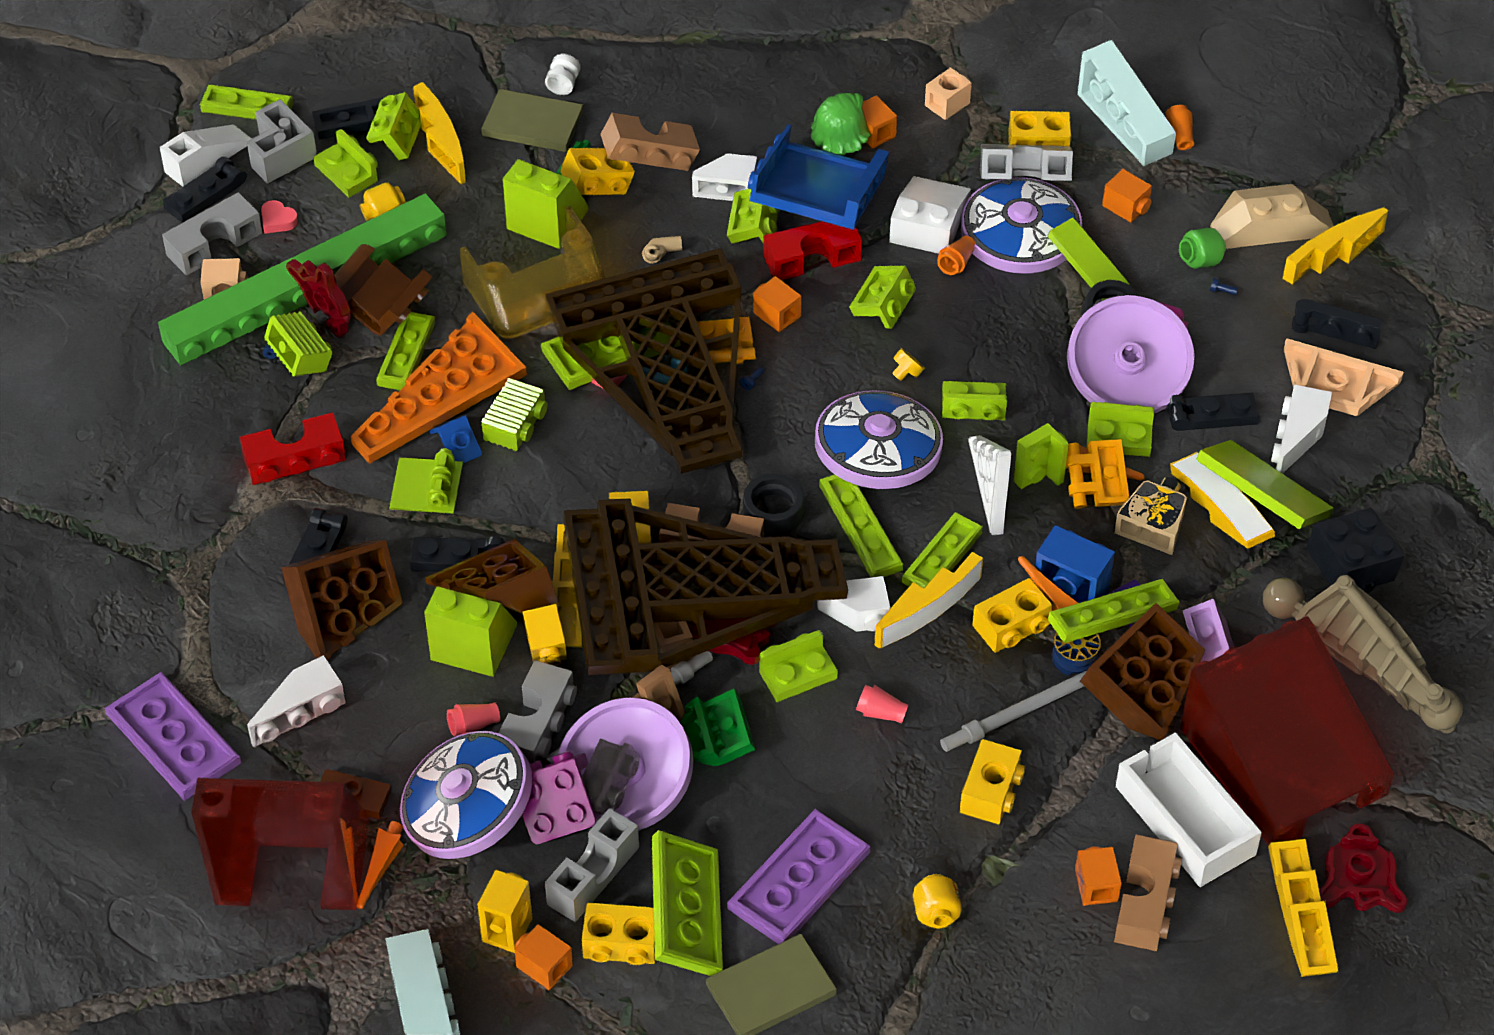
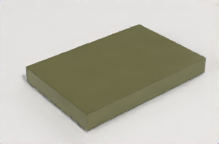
M499 89L482 126V136L567 152L583 114V104Z
M802 934L706 978V986L736 1035H755L836 996V987Z

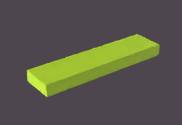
M836 475L820 479V489L870 577H886L903 571L901 559L859 486L847 482Z
M1159 579L1050 611L1048 621L1062 641L1067 643L1137 622L1155 603L1168 613L1177 610L1180 602L1165 581Z

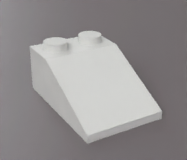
M913 176L898 197L890 223V243L939 253L941 249L953 243L962 218V211L970 197L971 189Z

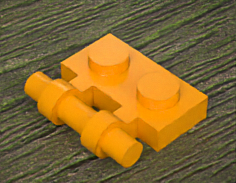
M749 317L740 318L737 364H743L745 360L756 359ZM734 318L700 321L697 324L703 339H711L733 333ZM732 347L709 351L714 366H716V363L731 362ZM695 351L693 356L699 358L697 352Z
M1122 439L1090 441L1087 444L1088 454H1080L1079 443H1069L1066 468L1070 472L1071 484L1068 485L1069 496L1073 497L1074 508L1087 507L1086 495L1094 494L1095 507L1124 505L1129 499ZM1090 466L1092 482H1084L1082 467Z

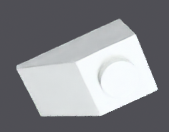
M727 153L693 171V197L733 201L734 192L748 189L747 185L752 171L756 172L757 157Z
M883 576L848 580L847 586L849 591L847 599L817 600L818 610L856 632L875 631L877 623L890 610Z

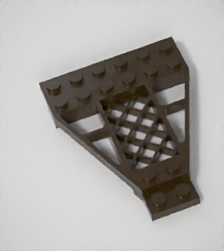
M722 248L545 294V302L563 349L671 456L674 455L681 474L742 457V448L733 429L741 313V285L732 264H728ZM733 305L735 307L733 333L711 339H703L694 314ZM675 319L681 321L677 328L664 324V322ZM645 327L651 329L647 336L634 332V330ZM658 332L671 337L667 344L653 340ZM615 336L621 343L627 361L599 368L577 345ZM677 340L691 345L686 353L673 348ZM632 341L641 345L637 352L634 349ZM732 347L729 394L727 397L709 351ZM648 348L661 353L656 361L643 356ZM695 351L697 352L699 358L693 356ZM667 356L681 361L676 369L663 364ZM687 364L701 369L696 377L683 372ZM642 366L651 369L646 377ZM657 372L671 377L666 385L653 380ZM626 374L634 377L649 417L611 378ZM705 375L708 379V382L703 380ZM677 380L690 385L686 394L673 389ZM697 388L711 394L706 402L692 397ZM651 390L660 393L656 402ZM667 397L680 402L676 410L662 405ZM687 405L693 407V408L684 410Z
M631 498L598 500L597 509L564 510L563 522L588 675L651 672L660 665L665 667L671 666L809 611L813 608L814 601L847 599L849 590L837 539L803 541L791 537L763 538L632 506ZM635 522L679 533L680 542L639 544ZM688 535L706 539V541H689ZM751 560H765L766 562L760 567ZM718 562H733V563H732L728 568H726V567L722 566L721 564H719ZM699 563L700 565L693 570L685 564ZM651 565H666V567L660 572ZM740 567L752 574L747 580L735 574ZM707 569L719 576L714 582L702 576ZM676 571L686 579L679 584L668 576ZM645 575L653 579L647 586ZM759 579L771 586L766 593L754 586ZM726 581L738 588L733 594L721 588ZM693 583L705 590L700 596L688 589ZM659 585L671 591L666 598L654 591ZM750 618L712 634L706 633L705 620ZM692 621L696 624L699 639L664 653H658L653 623Z

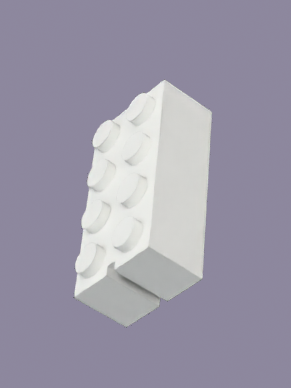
M1176 733L1150 746L1149 754L1143 750L1119 764L1116 788L1160 840L1178 843L1175 857L1182 858L1181 865L1199 887L1257 854L1262 832Z

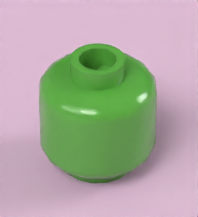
M1209 227L1186 232L1179 245L1181 259L1190 268L1194 269L1218 265L1226 251V243L1221 234L1216 229Z

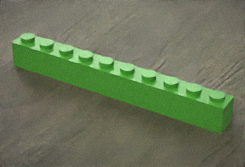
M425 193L159 321L162 342L180 366L197 359L201 355L269 323V319L273 315L275 317L278 314L281 316L308 304L300 286L287 271L286 265L292 259H296L301 264L310 260L317 267L322 263H326L335 275L361 244H367L375 249L369 256L375 263L380 266L385 259L392 263L447 236L445 215Z

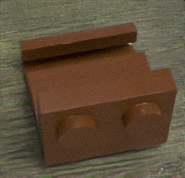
M361 244L334 276L338 287L345 295L351 314L376 335H382L395 321L401 324L412 312L408 306L412 301L418 304L429 290L425 285L432 276L422 269L411 281L387 259L379 266L369 257L375 249L367 244Z

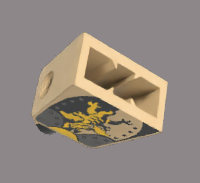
M1165 477L1160 485L1150 481H1143L1119 509L1114 533L1172 555L1187 500L1185 494L1179 492L1181 488L1180 483L1172 477Z

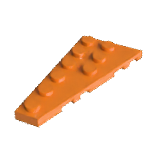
M472 312L466 318V323L459 330L455 329L449 335V341L441 349H435L406 379V385L399 392L394 391L389 396L388 403L379 412H374L351 435L352 445L370 464L502 390L508 378L519 380L527 375L526 366Z

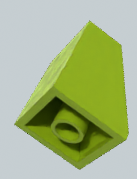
M519 159L516 160L503 177L507 229L560 249L589 210L588 204L572 179Z
M437 586L424 612L430 659L494 677L517 627V621L501 603Z

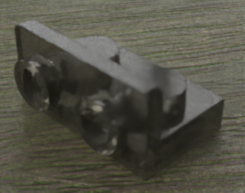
M600 738L582 775L595 813L604 815L609 808L615 811V809L621 806L625 795L624 789L629 779L635 776L639 768L640 755L632 745L624 743L623 746Z

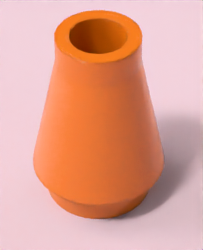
M1185 105L1170 107L1165 112V117L1176 132V146L1179 150H1188L1194 146L1193 114Z
M965 235L958 241L941 249L937 259L940 270L947 275L961 273L974 251L975 240Z

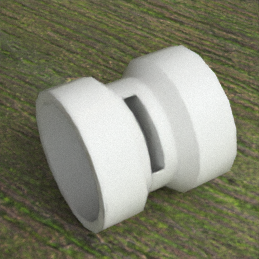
M568 54L555 56L551 64V70L545 79L547 88L558 95H566L572 92L575 79L581 69L580 63Z

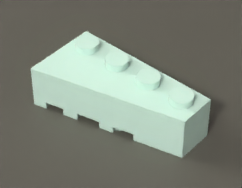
M1107 41L1082 52L1078 96L1143 166L1173 154L1176 139L1174 128L1170 125L1113 41Z
M425 929L385 938L405 1035H460L457 1019H449V1016L455 1015L451 993L443 994V990L449 989L444 967L437 969V964L443 963L438 942L431 943L429 930Z

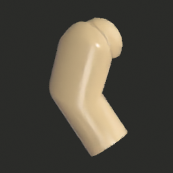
M681 236L651 239L642 251L643 259L648 263L654 264L660 261L667 252L682 251Z

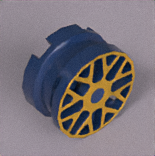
M1056 633L1052 650V661L1055 667L1060 672L1069 676L1071 673L1080 674L1088 670L1099 658L1101 639L1098 633L1094 634L1093 638L1087 636L1064 643Z

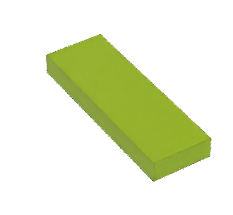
M208 84L200 103L201 112L257 120L255 112L279 99L290 109H292L294 102L293 96Z
M1074 218L1049 231L1048 238L1091 288L1096 283L1105 280H1119L1129 285L1128 281Z
M411 312L399 324L377 376V386L401 390L406 385V379L419 365L435 326V316Z
M955 512L903 574L902 583L910 586L914 582L925 588L942 567L952 571L980 537L983 526Z

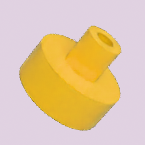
M903 348L893 357L899 365L892 374L900 381L908 373L917 378L925 369L915 357Z

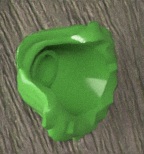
M838 93L835 96L828 97L819 106L811 126L813 130L811 132V139L814 140L816 147H822V151L844 156L847 153L859 151L862 148V144L868 141L870 132L862 110L863 96L861 94Z

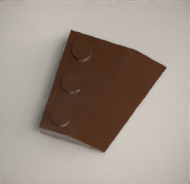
M512 539L425 577L426 584L431 586H438L498 602L505 609L522 614L523 611L549 606L558 602L546 565L516 539Z
M386 540L365 541L281 567L298 632L316 659L324 655L326 660H329L332 654L354 641L357 635L369 626L375 625L403 604Z
M1155 603L1088 668L1080 682L1129 729L1161 741L1165 739L1169 731L1170 724L1181 705L1182 698L1193 679L1205 649Z

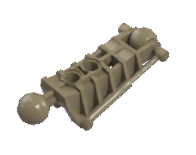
M1340 576L1337 582L1308 603L1304 601L1305 594L1303 588L1295 580L1283 577L1276 578L1267 584L1263 592L1262 602L1270 615L1279 619L1294 617L1306 640L1310 641L1313 639L1322 650L1347 668L1377 683L1384 693L1388 696L1392 695L1405 710L1411 709L1418 714L1428 727L1443 733H1451L1455 730L1456 724L1459 723L1463 713L1461 698L1453 690L1441 687L1432 681L1425 669L1426 663L1406 632L1375 599L1360 589L1350 576Z

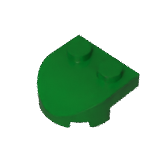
M735 689L706 702L696 697L684 707L686 713L680 724L690 739L693 759L697 762L709 766H719L756 750L740 695Z

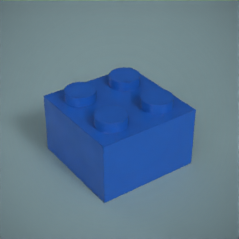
M1055 525L1037 551L1035 568L1067 595L1081 603L1108 594L1115 551L1108 549L1102 544L1085 539L1073 531L1065 530Z

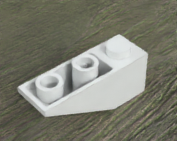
M235 125L182 132L160 147L164 171L183 187L214 167L219 158L223 156L230 158L245 148L247 141L251 140V138Z
M1294 384L1292 397L1285 396L1281 414L1287 415V420L1280 419L1276 438L1282 439V443H1275L1271 462L1277 463L1276 470L1282 474L1323 436L1332 392Z
M324 655L294 669L250 720L247 726L253 747L264 742H270L278 735L293 728L301 727L308 721L324 713L333 712L339 706L345 704L342 683Z

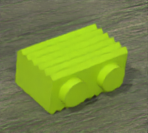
M301 311L270 317L264 339L271 346V349L274 350V353L277 354V357L280 358V361L283 362V365L286 366V369H289V373H292V377L327 371L332 357L331 345L328 342H324L317 333L316 326L309 322Z
M508 378L505 386L502 387V391L499 392L491 408L488 409V413L485 414V418L482 419L483 439L486 442L490 441L514 451L519 449L523 441L528 442L533 434L534 423L537 419H543L547 411L548 403L545 401L544 389Z

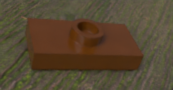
M325 769L313 798L316 804L380 819L392 789L391 784Z

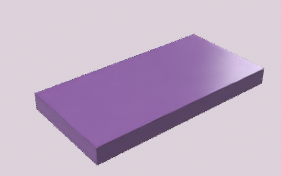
M162 672L105 707L107 716L184 801L241 764L240 756Z
M814 809L727 902V909L777 944L791 939L865 859L870 853L871 846Z

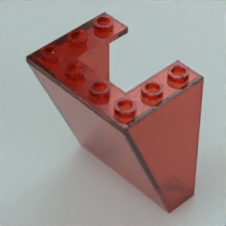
M1308 616L1297 621H1288L1280 629L1269 634H1260L1251 642L1239 648L1232 647L1225 651L1223 655L1213 660H1204L1198 663L1191 670L1180 729L1235 802L1262 832L1261 836L1268 845L1270 843L1292 841L1301 838L1308 817L1357 793L1356 805L1359 809L1388 795L1394 773Z
M197 778L191 813L215 905L250 906L260 846L329 848L321 909L357 910L369 816L345 783Z

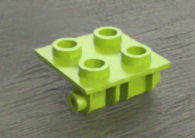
M447 448L440 449L435 455V460L399 457L389 509L454 514L463 461H455L452 451Z

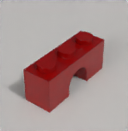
M821 221L763 236V257L772 277L776 276L780 280L804 275V257L810 254L825 256L830 261L832 268L861 261L862 239L856 227L853 230Z
M333 412L302 420L304 435L295 443L284 444L278 442L273 437L271 429L239 437L243 458L252 485L270 482L278 478L346 461L343 439Z

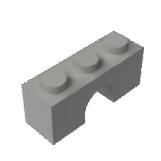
M981 144V179H1012V177L1030 176L1041 178V180L1072 181L1073 150L1070 146Z
M238 192L182 224L173 227L163 233L162 237L166 255L187 276L202 267L203 259H211L208 244L210 241L223 238L230 240L236 247H239L261 235L262 228L259 212Z
M534 660L522 684L523 705L536 709L537 712L530 716H518L508 713L499 731V734L511 739L519 747L529 764L540 761L541 758L545 759L548 756L551 748V737L554 732L560 731L564 721L566 706L573 704L577 694V686L573 684V671Z
M609 808L588 832V844L581 858L575 863L566 857L545 881L547 905L573 922H576L586 911L587 903H592L639 849L638 825Z

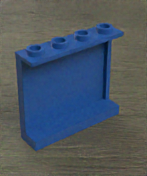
M788 124L781 134L778 133L776 135L774 145L768 147L765 159L761 158L759 160L756 172L752 171L747 185V188L751 189L750 201L854 230L885 178L889 151L878 149L870 163L789 142L792 125Z

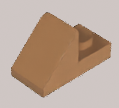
M660 665L636 683L639 692L632 698L655 702L666 708L681 722L685 711L669 668Z

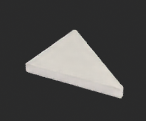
M981 435L970 436L968 442L989 531L992 535L1003 534L1011 451Z

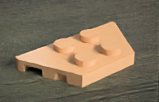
M1286 338L1284 353L1293 388L1295 384L1332 392L1330 409L1359 416L1402 381L1404 373L1402 371Z

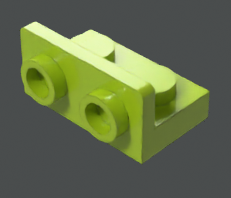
M406 92L388 95L380 101L366 137L369 143L383 140L398 160L409 158L421 127L420 110Z
M340 129L336 131L337 144L315 155L313 159L314 165L349 198L378 182L376 171L378 163L372 153H367L360 147L355 137L349 136Z
M751 189L734 192L726 236L731 243L750 240L759 237L763 242L764 235L777 232L776 222L780 209L751 202Z
M875 266L849 306L853 316H880L885 328L892 329L916 291V286L906 266Z
M943 381L942 418L1005 420L1007 408L1006 383Z
M1091 402L1087 444L1090 441L1122 439L1124 455L1150 457L1154 408L1140 405Z
M1047 423L1019 439L1017 442L1013 482L1021 490L1032 483L1040 482L1045 475L1057 486L1064 483L1068 453L1066 437Z
M820 630L801 634L794 640L781 645L770 646L760 653L759 673L776 702L838 679V670L823 647V635Z

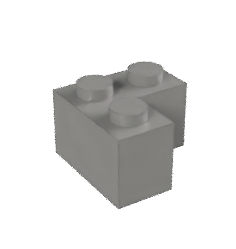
M281 99L255 112L259 136L247 141L251 168L267 184L313 160V157L317 155L313 131Z

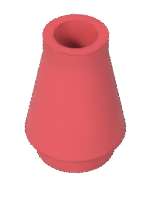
M875 684L874 687L865 685L856 710L862 712L864 717L896 721L902 724L909 704L901 702Z
M495 702L489 704H455L453 709L447 711V722L451 734L458 736L475 732L493 723L500 722V712Z

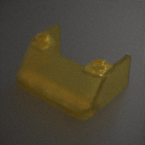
M571 206L565 207L566 233L562 237V248L565 253L520 271L511 273L508 267L500 262H488L478 266L467 248H460L463 282L500 336L514 338L553 323L545 302V294L606 278L592 236Z

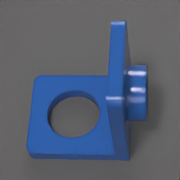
M466 415L429 430L431 434H439L444 447L452 451L455 461H463L465 463L482 455Z

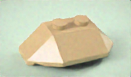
M1286 184L1233 191L1211 223L1210 228L1216 229L1225 240L1226 249L1313 239L1333 227V223L1327 209L1295 185Z

